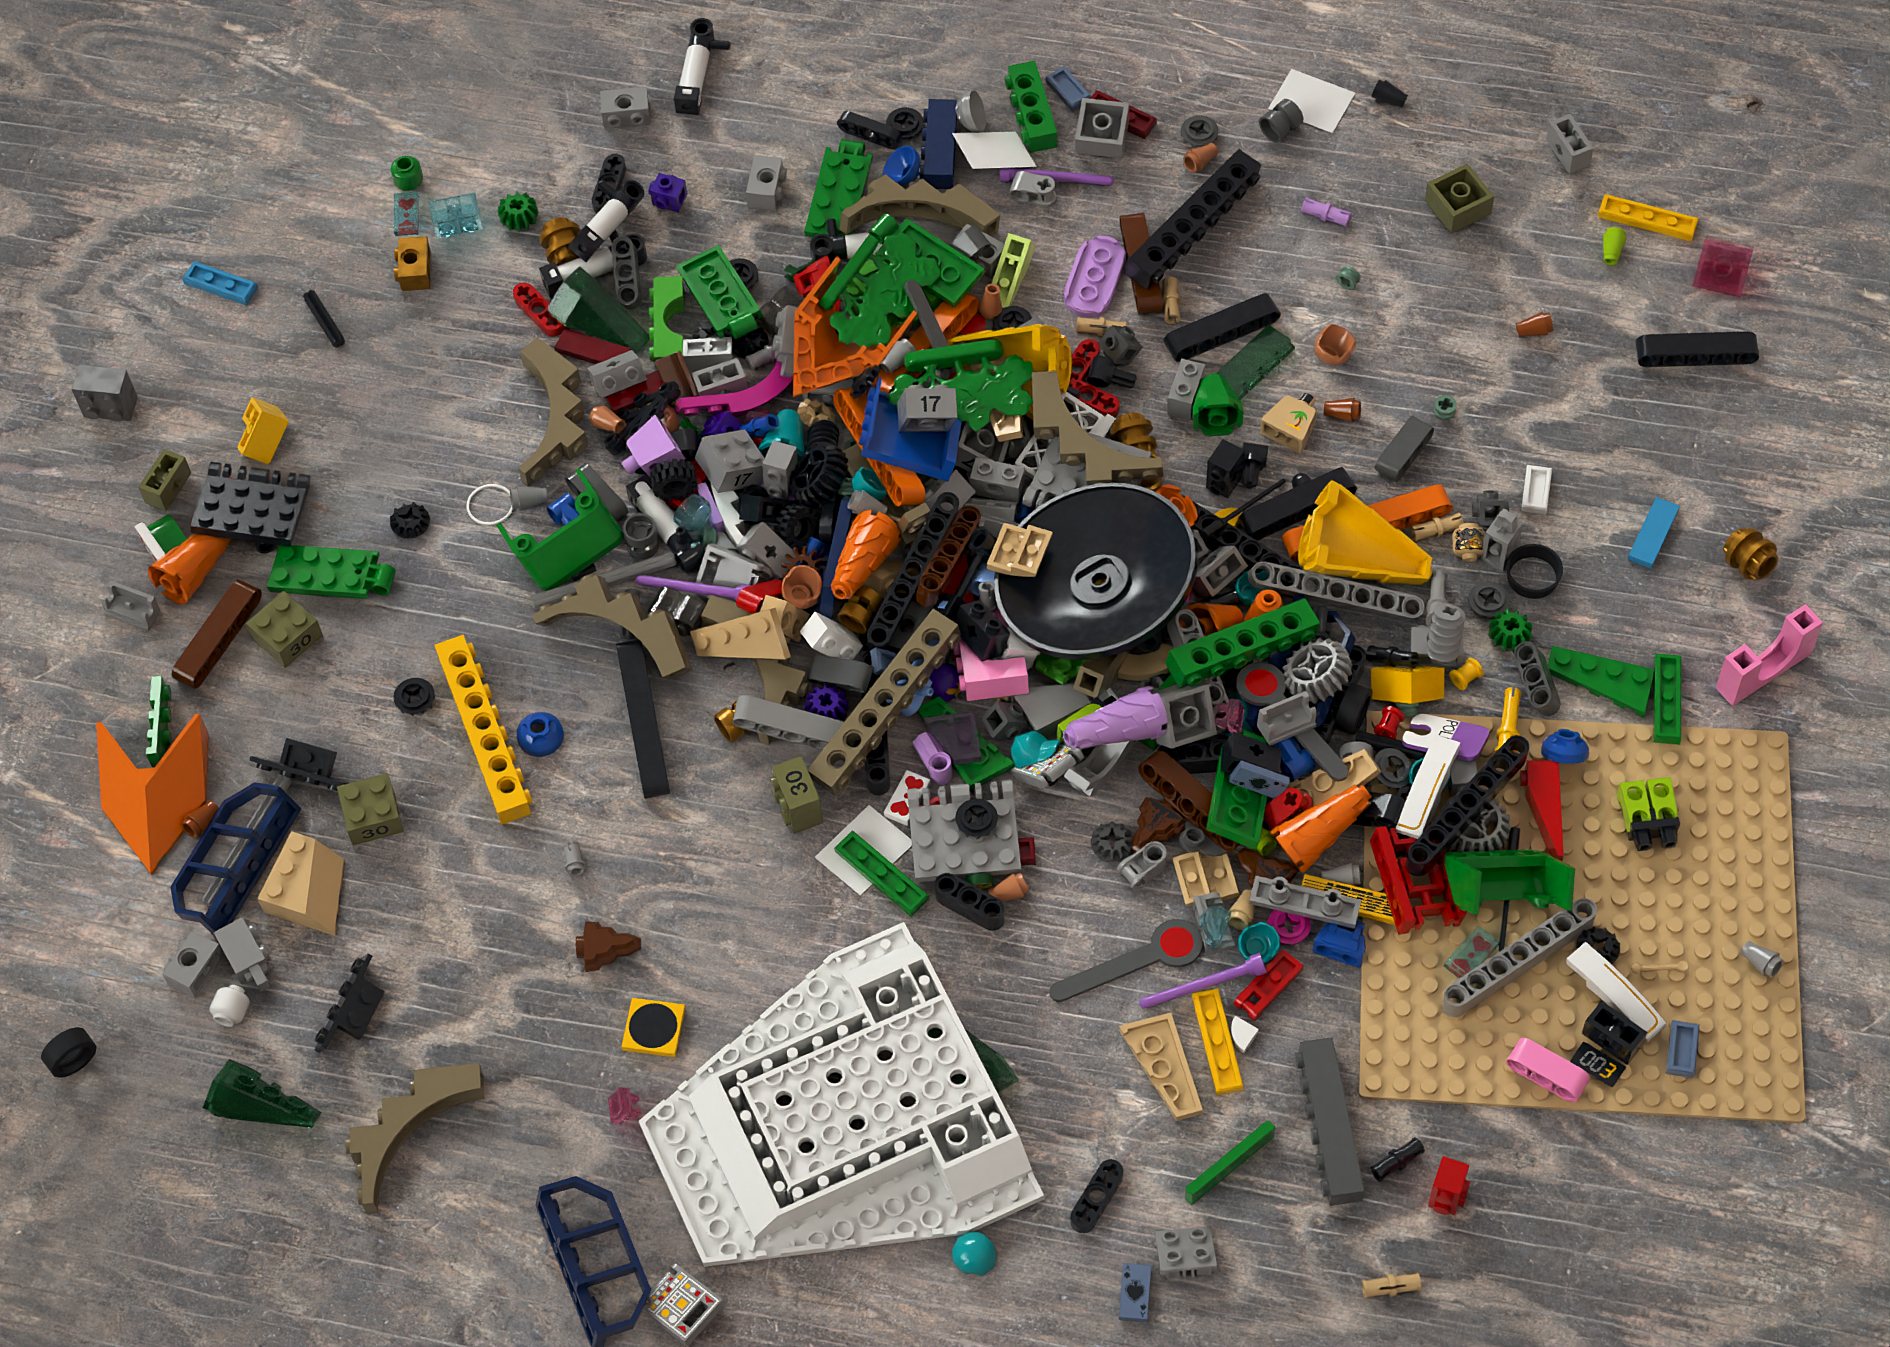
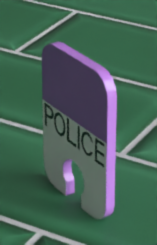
M1418 714L1412 719L1410 727L1427 729L1430 733L1421 736L1414 732L1406 731L1403 735L1402 743L1407 748L1427 752L1434 736L1438 735L1460 742V750L1456 759L1473 761L1479 757L1489 739V730L1479 725L1428 714Z

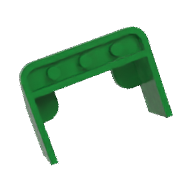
M580 468L576 470V473L587 490L579 494L575 500V508L579 516L546 539L537 543L530 534H521L514 539L501 523L496 525L513 553L543 591L559 587L572 578V576L578 574L619 546L624 538L621 527Z
M1523 849L1445 853L1444 865L1454 904L1459 906L1460 910L1479 914V906H1481L1482 901L1525 899L1532 902L1533 907L1548 908L1549 904H1555L1567 911H1572L1575 868L1545 852Z

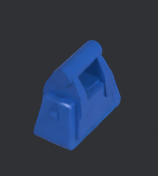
M1357 921L1355 928L1334 923L1326 924L1314 939L1313 952L1357 968L1361 967L1366 948L1365 936L1361 933H1363L1366 923Z

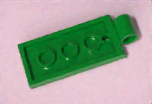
M841 139L838 152H833L831 147H826L804 230L805 236L828 235L826 221L830 218L836 220L838 236L846 235L840 230L841 213L846 207H851L864 196L873 161L872 154L868 153L867 157L864 156V142ZM854 229L853 231H851L850 233H848L847 235H849V234H854L855 229Z
M884 213L868 231L869 234L879 240V244H883L875 253V256L884 255L886 251L884 239L886 236H898L903 232L916 242L917 258L928 257L936 259L941 275L931 286L923 287L954 308L985 274L983 267L907 218L898 225L892 216ZM883 260L888 265L890 264L889 260Z
M719 245L676 265L678 273L683 277V281L719 338L724 337L723 333L728 330L731 331L735 339H738L758 329L754 317L762 318V312Z
M279 545L267 588L269 592L278 593L284 591L292 594L367 599L369 589L378 595H389L396 569L388 564L377 565L380 555L378 551L299 545L287 547Z
M1242 729L1239 733L1267 743L1264 737L1248 730ZM1221 747L1206 830L1255 849L1260 840L1267 796L1229 782L1231 774L1220 771Z

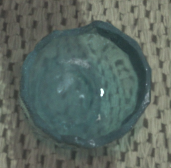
M692 494L679 505L674 513L673 521L678 526L684 527L686 531L694 532L700 530L709 522L712 514L711 504L703 496L700 497L697 494Z

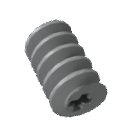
M1447 603L1437 604L1434 606V614L1431 619L1427 655L1435 661L1451 662L1459 655L1466 617L1465 613L1455 605Z

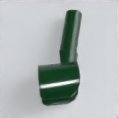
M815 260L798 268L790 264L787 265L784 269V272L787 273L784 278L794 282L793 276L807 269Z

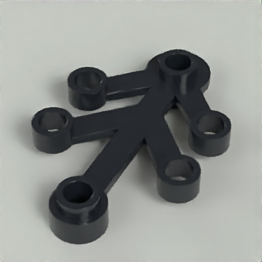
M675 381L665 382L659 387L657 392L647 395L644 391L639 392L633 399V402L639 409L629 412L624 408L616 414L626 423L631 422L618 435L615 433L610 434L604 441L605 448L613 456H616L627 445V441L624 438L629 434L631 436L634 435L654 415L661 420L666 406L676 401L680 396L679 385Z

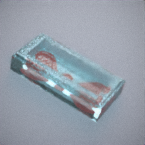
M418 192L394 193L395 236L419 235Z
M1477 926L1444 962V967L1460 979L1481 965L1499 946V941Z

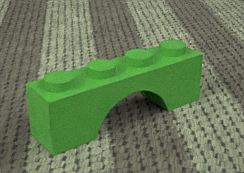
M683 277L653 278V287L649 288L650 302H654V307H649L650 322H654V327H649L650 342H654V347H649L650 362L669 356L677 351H681L683 356L684 340L683 335L676 334L667 327L668 321L675 314L685 310Z

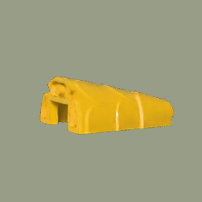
M1034 324L996 331L985 330L948 340L949 346L961 343L962 341L971 343L972 341L999 340L1004 351L1002 357L1017 354L1024 361L1032 362L1033 372L1057 371L1061 393H1066L1072 370L1071 349L1066 336L1061 335L1056 327ZM962 366L964 370L971 371L970 366ZM1031 378L1021 386V389L1026 390L1033 398ZM1033 404L1029 407V411L1025 414L1032 420Z
M1331 480L1325 486L1315 501V504L1319 506L1314 509L1313 516L1308 515L1301 534L1298 561L1299 565L1304 567V570L1322 575L1377 580L1378 583L1422 585L1424 582L1429 581L1432 575V557L1401 530L1395 529L1376 511L1365 505L1341 484Z

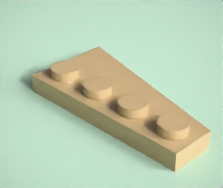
M1009 356L1001 357L1000 359L991 361L990 363L994 364L995 366L1000 365ZM982 363L971 364V371L975 373L980 372ZM989 369L990 374L994 376L996 374L995 370ZM995 408L990 411L989 418L999 442L1023 437L1022 415L1007 416Z
M776 607L690 631L697 656L787 659L791 657Z
M1171 1012L1120 1025L1119 1032L1174 1119L1179 1121L1202 1115L1203 1109Z

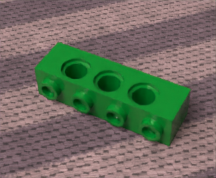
M1030 61L1008 66V76H1005V85L1007 90L1012 92L1010 94L1012 108H1017L1015 116L1017 125L1023 128L1021 130L1023 144L1028 145L1030 153L1056 148L1057 130L1036 62Z

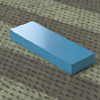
M196 261L192 263L182 279L186 285L246 306L258 289L256 282Z
M1658 497L1655 498L1627 560L1652 569L1679 511V505Z

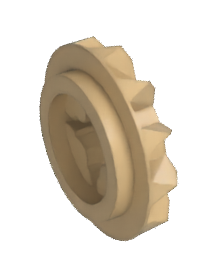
M805 399L797 409L801 421L809 427L819 420H829L835 423L836 415L832 412V408L826 407L824 402L820 403L817 399L812 401Z

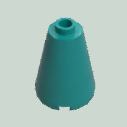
M784 409L777 415L779 426L767 432L758 449L765 458L772 441L797 447V463H799L800 457H803L806 452L802 421L797 411Z

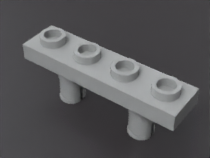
M1255 876L1249 904L1355 928L1361 900L1342 896L1336 889H1330L1325 892L1290 884L1283 877L1268 879Z

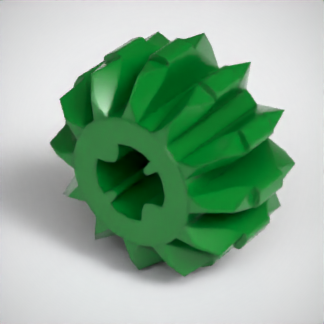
M517 191L513 196L507 193V199H500V206L497 210L501 224L507 226L509 231L514 228L518 232H520L521 228L529 230V224H536V217L539 214L538 207H536L534 198L529 197L527 192L520 195Z
M1507 608L1504 614L1497 612L1494 619L1490 621L1488 636L1489 639H1493L1494 647L1501 645L1502 652L1510 648L1514 654L1517 645L1521 642L1531 641L1532 623L1527 622V615L1519 616L1518 609L1514 613H1510Z

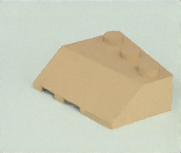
M291 831L257 898L263 912L336 936V918L339 912L338 902L342 888L344 858L316 839Z

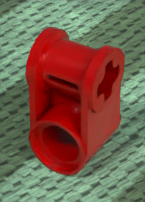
M1288 788L1273 801L1265 805L1263 819L1271 831L1276 826L1312 808L1313 799L1309 794L1300 792L1296 788Z

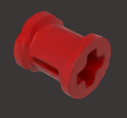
M1387 706L1382 710V719L1379 725L1375 726L1374 733L1396 739V730L1399 723L1404 721L1405 715L1399 709Z

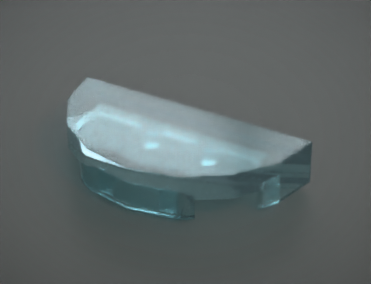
M1220 906L1209 907L1201 914L1199 919V928L1203 927L1207 937L1205 942L1212 950L1220 946L1231 912Z

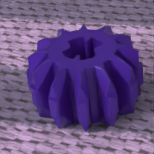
M826 683L823 689L815 686L813 689L814 693L807 694V701L804 704L805 711L835 720L845 719L846 711L849 708L844 691L839 692L836 685L831 689H828Z

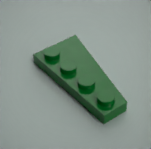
M1552 646L1548 661V667L1552 676L1576 687L1580 685L1590 690L1589 693L1597 697L1601 695L1614 701V705L1621 708L1625 706L1635 711L1636 715L1644 718L1655 669Z
M162 676L151 677L150 705L154 711H149L148 716L151 730H147V740L150 743V747H146V756L152 768L157 765L167 752L168 745L172 744L171 732L168 729V723L171 722L172 716L170 707L167 704V700H171L170 685L165 684Z
M937 697L921 705L917 710V714L929 732H933L943 751L950 756L952 766L963 783L969 784V791L975 789V783L983 785L1014 767V762L1010 758L1003 756L993 743L986 741L976 728L969 726L962 719V716L942 698Z

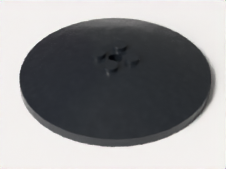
M1099 483L1076 488L1050 499L1030 513L1017 526L1027 529L1028 525H1032L1053 532L1036 577L1014 576L995 572L994 576L995 598L1001 615L1013 634L1023 643L1052 657L1072 660L1097 659L1124 652L1145 642L1163 629L1175 617L1187 600L1194 585L1198 566V551L1189 523L1182 512L1170 500L1157 492L1137 485ZM1106 579L1102 585H1095L1097 580Z

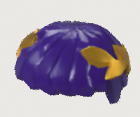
M943 662L938 669L934 668L929 677V680L932 681L930 686L933 689L932 698L940 697L944 701H951L962 693L960 691L959 676L963 675V673H957V666L955 664Z

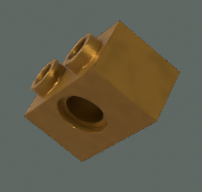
M427 236L398 238V248H394L395 262H398V267L394 268L395 282L400 283L402 291L431 289V249Z

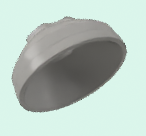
M975 90L965 92L959 103L956 104L958 123L972 133L984 132L986 128V114L981 97Z

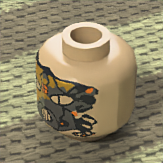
M1475 523L1460 524L1459 528L1453 532V553L1458 557H1462L1464 562L1477 561V557L1484 553L1485 531Z

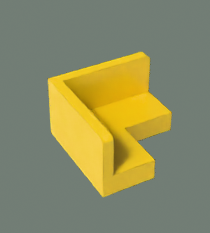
M251 397L242 417L247 427L237 448L246 457L270 464L289 420L279 407Z
M1422 665L1414 669L1396 666L1371 668V699L1408 704L1443 699L1444 667Z

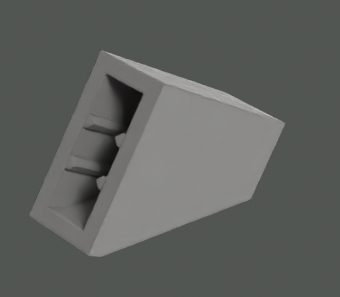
M1074 684L1030 687L1028 694L1012 695L1011 703H1016L1022 708L1023 715L1028 721L1026 727L1029 732L1036 731L1045 738H1048L1057 733L1058 724L1086 705L1091 704L1092 698L1073 689Z

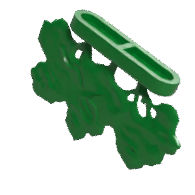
M903 232L898 236L891 235L885 237L884 246L886 251L882 256L872 254L878 246L879 240L869 234L822 297L819 306L825 310H831L839 298L845 300V311H837L829 318L831 326L839 332L840 342L845 344L854 342L860 347L862 345L865 347L878 346L879 343L888 345L891 341L892 330L888 323L887 315L894 313L898 317H904L912 313L913 310L915 311L905 291V283L908 280H914L920 287L931 286L940 277L941 271L937 267L936 259L928 257L917 258L916 242ZM870 259L878 270L865 277L859 271L867 260ZM885 259L889 260L890 264L887 265L882 261ZM855 277L867 286L866 292L862 296L853 297L847 292V287ZM862 299L864 302L859 304L856 300ZM851 302L858 306L860 312L858 316L853 314L851 308L854 305ZM847 312L850 313L851 318L845 316Z
M985 340L913 351L904 356L906 370L913 373L926 371V373L918 379L908 374L898 375L894 380V390L886 397L889 399L890 404L897 406V402L905 388H908L917 381L918 385H922L924 381H929L928 378H931L929 388H933L937 385L935 384V379L940 381V385L956 388L957 419L967 421L972 429L979 431L990 422V411L994 408L1007 416L1024 415L1029 411V407L1033 404V398L1026 390H1022L1021 386L1032 378V362L1024 361L1021 357L1014 354L1009 356L1000 365L995 366L990 363L1003 356V346L999 340ZM982 363L980 372L976 373L969 370L966 371L962 367L964 365ZM956 367L957 374L952 379L944 380L936 376L935 370ZM989 369H994L996 374L994 376L991 375Z

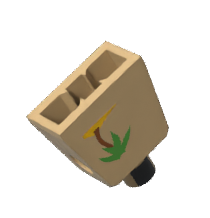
M1303 393L1299 400L1290 395L1284 396L1261 419L1260 433L1301 454L1316 422L1317 410L1312 407L1315 403L1314 397L1308 393Z

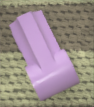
M924 732L918 735L913 741V746L929 771L932 782L937 785L949 783L953 778L950 756L943 751L933 732Z

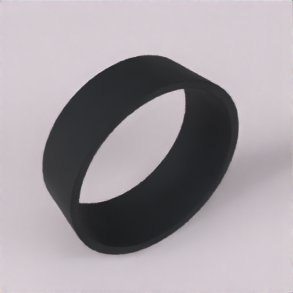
M1526 544L1520 546L1510 554L1507 560L1508 583L1517 594L1525 598L1539 599L1548 596L1555 590L1563 574V564L1560 557L1552 549L1544 545ZM1539 558L1546 561L1554 569L1556 582L1544 589H1528L1519 585L1510 574L1511 568L1521 559Z

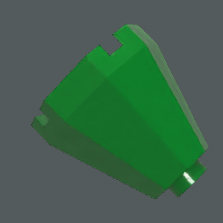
M1208 374L1201 379L1193 405V429L1197 431L1198 428L1201 429L1207 437L1229 435L1233 432V427L1237 425L1239 428L1243 425V405L1227 379L1220 374Z

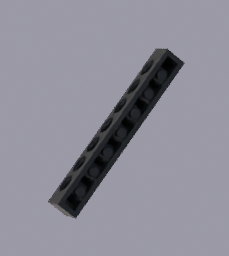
M1238 149L1128 258L1124 274L1146 290L1153 283L1158 284L1163 278L1165 271L1173 269L1179 257L1187 255L1192 248V244L1195 241L1199 242L1204 237L1206 230L1209 227L1213 228L1219 221L1220 216L1223 213L1227 214L1236 200L1240 201L1244 197L1249 186L1254 187L1261 177L1259 171L1262 164Z

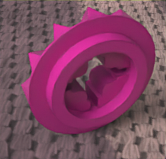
M1274 910L1270 914L1267 923L1273 926L1279 934L1282 946L1285 944L1295 946L1296 943L1304 942L1310 933L1311 927L1308 917ZM1286 918L1290 921L1291 925H1296L1293 927L1292 934L1288 932L1287 928H1282L1285 926Z

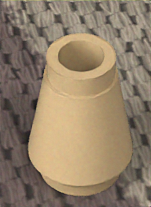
M1244 890L1227 913L1229 925L1237 930H1244L1252 925L1256 905L1249 904L1251 890Z

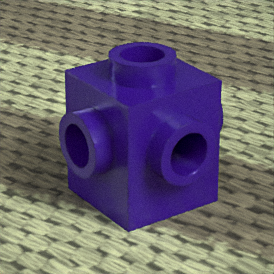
M659 173L656 180L650 183L648 191L649 195H651L653 206L675 212L680 211L688 195L684 179Z
M729 411L715 413L705 422V428L700 437L739 431L742 424Z

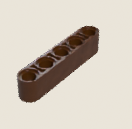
M1144 213L1122 215L1119 217L1127 261L1149 239ZM1131 279L1138 315L1163 311L1159 283H1153L1146 290Z
M966 505L957 513L920 578L915 596L916 601L920 605L932 607L940 599L969 548L968 541L971 535L978 529L981 519V512L978 508Z
M235 580L173 666L172 678L194 689L200 687L258 606L262 591L246 582Z
M1157 751L1139 764L1138 772L1140 777L1197 828L1201 829L1221 849L1231 852L1241 845L1206 830L1213 793L1167 753Z

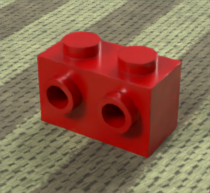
M1442 1156L1432 1186L1428 1207L1433 1208L1435 1212L1442 1215H1455L1458 1206L1464 1207L1471 1182L1466 1180L1469 1164Z

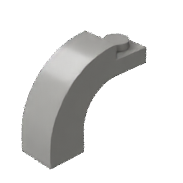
M1136 740L1096 746L1083 762L1070 767L1064 777L1069 780L1068 782L1075 789L1083 791L1088 796L1093 795L1119 768Z

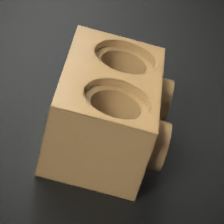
M765 595L760 612L776 607L787 644H789L790 640L800 642L802 637L800 630L807 623L810 614L802 609H797L795 605L788 601Z

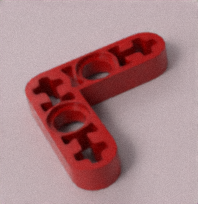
M529 283L517 284L513 289L515 303L545 334L551 337L561 335L564 329L571 328L597 310L603 303L601 290L596 286L583 288L556 308ZM520 294H528L530 301L528 302V299L524 295L520 296ZM536 306L545 307V310L541 313H534L532 311ZM572 307L579 309L574 315L566 313ZM549 317L550 321H551L553 324H557V325H556V326H554V325H552V324L549 325V322H548V319H547V318Z
M1083 340L1072 354V367L1078 365L1083 367L1084 370L1081 373H1073L1071 371L1069 386L1081 391L1080 396L1084 393L1093 395V399L1090 401H1084L1080 396L1079 400L1106 417L1107 414H1110L1115 418L1119 414L1120 404L1118 398L1084 382L1089 374L1093 357L1100 356V346L1095 340ZM1090 349L1093 350V352H1089V353L1087 354L1086 360H1085V359H1084V357H1085V351L1088 352ZM1109 404L1113 405V408L1109 407L1108 409H1104V406L1108 407Z

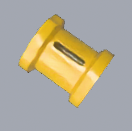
M1468 657L1465 660V664L1459 669H1453L1449 672L1452 683L1462 691L1467 689L1468 683L1476 677L1481 678L1484 675L1482 666L1472 657Z

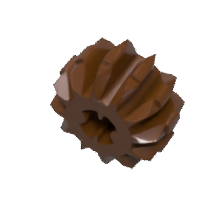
M806 546L802 549V555H800L796 547L793 548V553L796 557L793 558L791 555L786 554L785 558L791 562L790 564H781L782 568H789L791 570L799 562L804 564V561H807V566L815 569L817 572H825L824 568H816L817 564L823 562V558L813 560L817 555L816 550H813L807 556L808 547ZM789 571L782 574L783 578H785Z

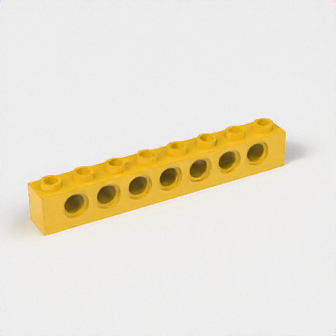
M460 635L435 644L440 664L501 825L530 815L529 804L533 803L528 788L523 790L520 784L525 782L520 767L514 768L512 763L517 760L512 746L506 747L504 742L508 740L504 725L498 726L496 720L500 719L496 704L490 705L488 699L492 698V694L488 684L483 685L481 682L484 673L480 663L475 664L473 658L477 656L472 642L467 644L464 635ZM467 685H473L469 688H464ZM481 705L479 708L473 709L474 706ZM489 726L487 729L481 730L482 727ZM492 747H497V748H496L495 750H493V751H489V750H488V749H490V748H492ZM500 768H506L504 771L496 772ZM513 789L511 793H504L506 790Z

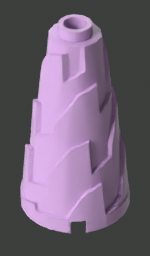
M1145 686L1138 688L1135 692L1119 698L1115 702L1096 710L1094 713L1070 722L1063 732L1066 745L1074 749L1079 747L1084 749L1098 745L1148 738L1152 740L1161 737L1167 731V729L1161 730L1162 725L1168 723L1163 701L1158 692L1154 694L1149 692L1154 689L1153 687Z

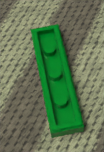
M1655 653L1653 742L1680 745L1681 656Z
M853 830L834 848L841 858L910 917L929 900V895Z
M1269 1120L1264 1122L1187 1185L1185 1199L1188 1203L1193 1205L1274 1138L1275 1126Z

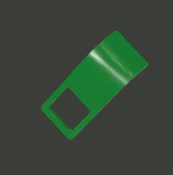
M169 514L146 526L165 554L187 539Z

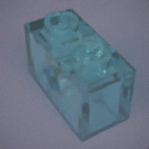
M476 193L428 201L436 238L483 229Z

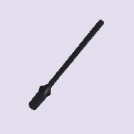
M1284 478L1228 516L1215 519L1213 523L1200 531L1201 538L1207 539L1219 530H1223L1229 520L1286 483V480Z
M1511 827L1507 850H1518L1520 828ZM1504 900L1498 951H1502L1505 946L1510 900Z

